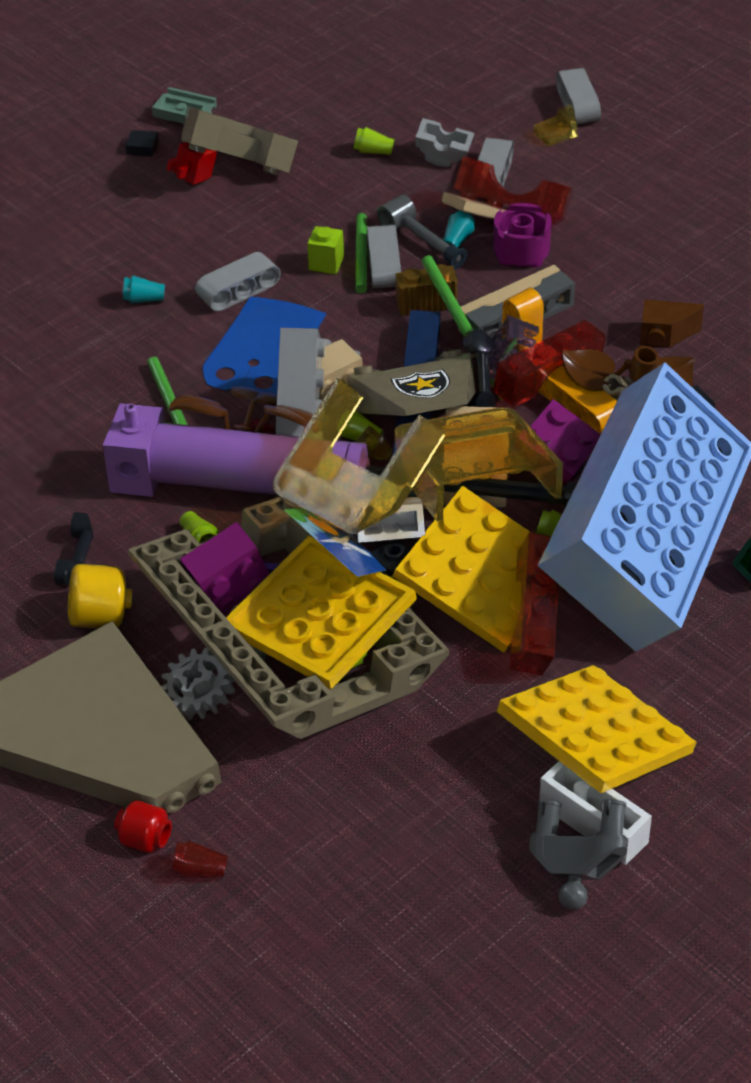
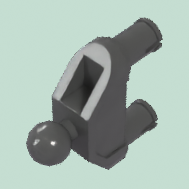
M607 799L602 800L600 833H597L596 836H559L558 825L562 803L552 800H545L544 803L543 800H538L536 833H532V836L529 838V850L550 874L567 879V882L560 887L558 892V900L565 909L575 911L581 909L586 904L588 893L582 885V880L602 879L625 857L628 840L623 835L626 802L610 799L609 803Z

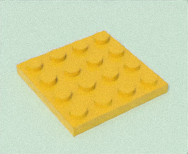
M464 486L458 490L426 530L425 535H422L392 575V577L416 590L418 595L503 653L556 582L538 566L548 543Z
M308 536L226 619L251 646L307 677L316 675L327 688L332 689L417 600L416 590L381 572L357 577L315 538Z
M594 665L501 699L496 711L600 794L692 754L697 743L682 728L673 725L661 716L655 708L645 704L633 695L628 688L618 684L604 670Z

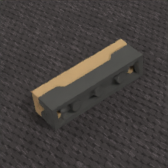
M552 265L461 306V309L473 330L480 329L486 333L492 329L502 330V305L508 298L527 288L535 289L543 300L544 320L574 306L575 282L560 271L558 267Z

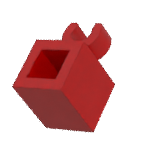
M183 142L179 144L177 157L168 160L166 170L168 172L173 170L177 174L178 179H184V181L192 185L211 178L217 151L206 148L205 153L189 149L190 143Z

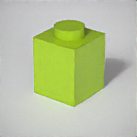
M315 226L307 243L309 271L336 275L344 258L343 230Z

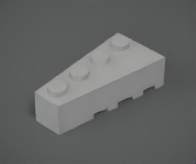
M280 328L277 405H286L309 411L316 416V423H318V418L322 419L323 400H319L320 388L324 387V369H321L322 357H325V338L320 337L318 329ZM276 416V434L322 439V432L320 430H316L314 434L298 423Z

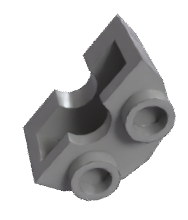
M422 118L415 137L416 148L419 147L421 152L426 155V161L436 166L449 167L451 163L464 160L474 133L456 128L453 132H446L442 129L441 123Z

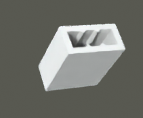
M419 497L354 502L358 543L417 538L425 535L423 503Z

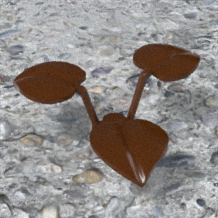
M649 346L638 347L634 352L632 360L626 359L624 365L616 372H614V361L604 352L582 349L576 351L563 350L562 353L563 365L571 380L578 386L591 391L604 390L603 384H609L604 379L610 374L620 376L628 369L630 377L636 382L664 362L690 386L693 382L694 357L669 356L659 358L658 352Z
M243 386L231 388L232 395L251 400L244 425H234L233 430L252 432V428L249 425L255 404L259 402L266 405L263 408L265 413L254 432H261L272 414L298 423L314 434L316 433V416L313 413L296 407L277 405V394L271 392H260L255 388ZM182 395L175 398L170 404L169 412L173 410H189L212 416H222L224 429H230L228 411L220 407L218 402L194 395Z

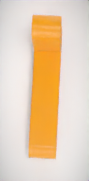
M527 288L505 300L502 305L501 339L509 338L511 341L509 349H501L505 365L548 400L552 401L554 399L599 434L602 433L617 400L604 390L591 391L575 384L566 373L562 358L542 343L544 305L540 294L533 288Z

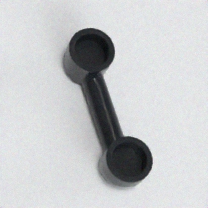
M470 330L464 336L463 345L468 353L476 354L479 391L475 392L467 406L495 407L496 396L491 391L488 354L493 347L492 339L483 330Z
M73 513L70 528L72 538L79 539L72 560H57L54 571L56 585L69 586L72 568L77 564L85 563L91 542L94 539L92 524L87 513Z

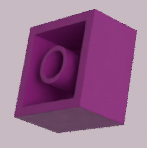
M553 399L521 437L509 458L544 484L566 486L567 481H571L590 458L601 434Z
M237 522L180 558L188 575L225 617L231 613L235 605H239L269 575L256 545Z

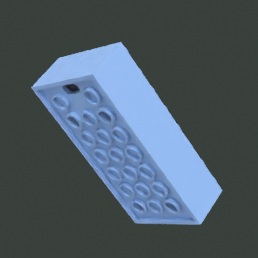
M664 362L622 390L538 566L635 652L681 629L751 460V442Z

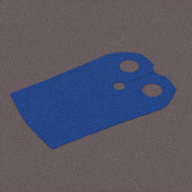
M250 296L229 330L203 365V374L207 385L226 391L235 386L251 387L260 392L265 391L277 394L280 328L318 329L327 313L292 302ZM253 359L259 361V364L257 366L251 367L248 364V362ZM221 368H231L235 371V376L230 380H220L216 377V372ZM265 376L273 380V385L267 389H259L254 385V381L259 377Z

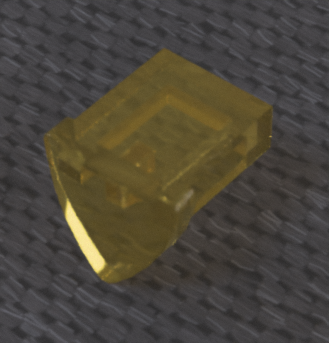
M571 104L560 108L555 117L534 124V134L548 147L577 137L576 117Z
M368 426L355 441L366 444L368 457L388 460L393 454L386 440L371 426Z

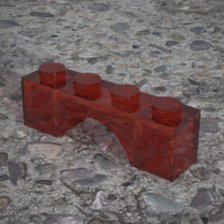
M465 156L462 158L454 186L455 190L461 191L460 197L476 201L477 196L486 198L487 205L501 209L503 204L530 203L541 207L542 213L546 216L548 213L551 216L552 224H556L557 220L565 219L574 189L573 187L553 181L542 180L529 193L513 194L504 189L498 182L494 164Z
M583 320L498 362L493 392L512 407H516L536 397L547 377L563 366V350L592 349L603 352L606 334L587 320Z
M529 532L517 556L516 581L521 582V604L516 628L511 639L509 669L543 676L555 657L559 584L538 566L551 536Z

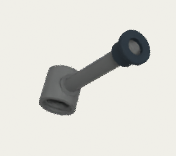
M400 195L378 207L377 217L382 226L396 225V230L400 227L408 228L443 254V258L454 269L460 268L465 263L468 253L464 248L447 244L415 220L416 208L411 199L406 195Z

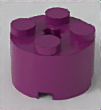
M515 203L509 205V210L502 212V209L499 210L494 217L493 249L498 257V262L505 266L540 267L543 264V260L550 253L551 216L548 213L546 216L541 212V207L530 203Z

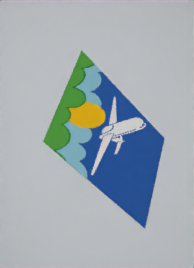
M326 506L284 509L289 516L357 577L386 570L360 542L358 543L356 537Z

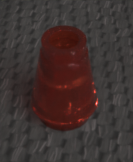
M187 840V843L178 841L174 853L172 871L180 872V876H218L224 878L228 855L221 854L190 840Z

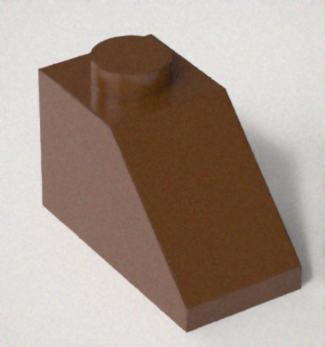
M644 299L640 345L670 348L700 332L702 329L704 304Z

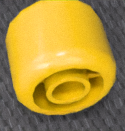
M75 565L71 570L68 592V620L70 625L75 628L99 629L113 621L118 628L123 622L125 609H130L132 602V589L126 588V576L123 569L118 566Z

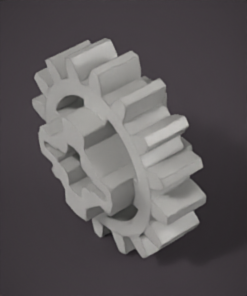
M206 647L202 654H198L194 648L191 649L190 656L187 658L183 654L178 655L180 662L177 665L169 663L168 667L171 672L161 676L165 683L161 685L163 690L180 713H184L187 720H191L195 713H198L201 719H205L206 711L211 710L214 714L218 713L216 705L219 703L227 705L229 702L225 695L235 692L232 685L235 680ZM213 670L218 672V676L214 675ZM178 691L182 692L183 698L178 696Z

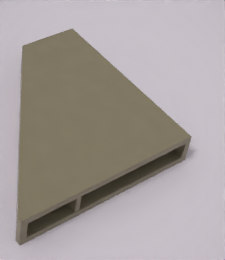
M113 621L0 681L1 767L123 807H127L135 800L143 801L164 808L167 814L180 810L187 802L200 795L210 793L217 785L222 783L218 762Z

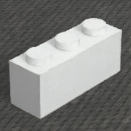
M560 761L557 762L541 777L540 800H543L544 803L545 800L562 803L559 819L583 836H596L597 833H600L602 800L607 799L609 803L610 799L626 802L623 835L628 840L625 857L620 861L626 865L649 843L652 816L613 789L600 794Z

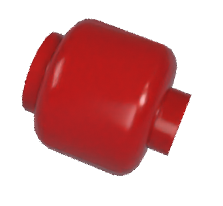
M135 800L126 809L122 808L119 810L115 818L114 827L118 830V839L122 845L144 853H153L158 848H163L168 842L172 830V822L168 820V814L164 808Z

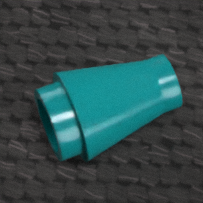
M457 211L455 214H452L449 217L443 241L449 245L459 247L475 229V220L472 215L463 211Z
M132 275V278L124 277L123 301H130V304L164 301L165 284L156 283Z

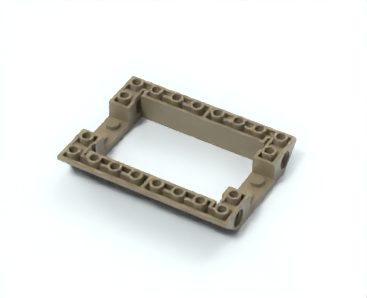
M295 491L243 509L241 528L256 545L261 557L282 549H286L291 554L308 536H313L289 516L284 509L313 506L299 491ZM185 529L128 549V555L271 724L299 739L416 692L449 655L450 650L408 608L374 644L378 650L373 651L369 672L337 684L332 689L327 688L316 675L297 681V685L285 689V685L188 575L180 558L203 543L199 544L190 532Z

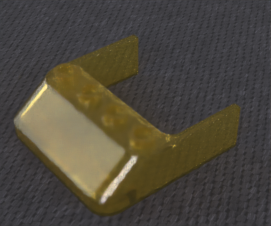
M336 378L275 475L273 490L280 497L349 534H356L395 514L400 509L445 437V434L426 418L418 415L381 476L333 454L332 448L363 399L359 393L343 380Z
M500 407L406 423L399 425L395 429V445L406 482L437 522L443 521L445 484L458 485L467 480L489 479L494 475L505 473L517 474L524 470L532 472L555 499L562 498L563 462L513 409Z

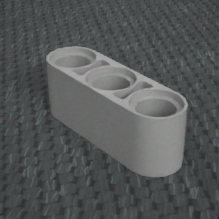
M585 69L557 71V90L571 123L576 125L600 121V102Z
M495 138L485 139L473 173L472 194L500 198L513 158L514 141Z
M396 225L368 226L367 243L372 288L396 287L395 273L401 272Z
M254 252L201 277L195 286V292L214 311H222L274 286L279 281L281 271L263 253Z

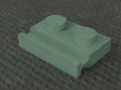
M169 87L167 94L164 93L153 105L152 114L153 117L162 118L167 121L184 123L187 106L212 113V108L215 109L217 107L216 98Z

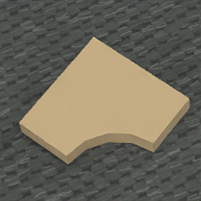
M444 192L442 202L448 206L490 219H494L496 213L502 209Z

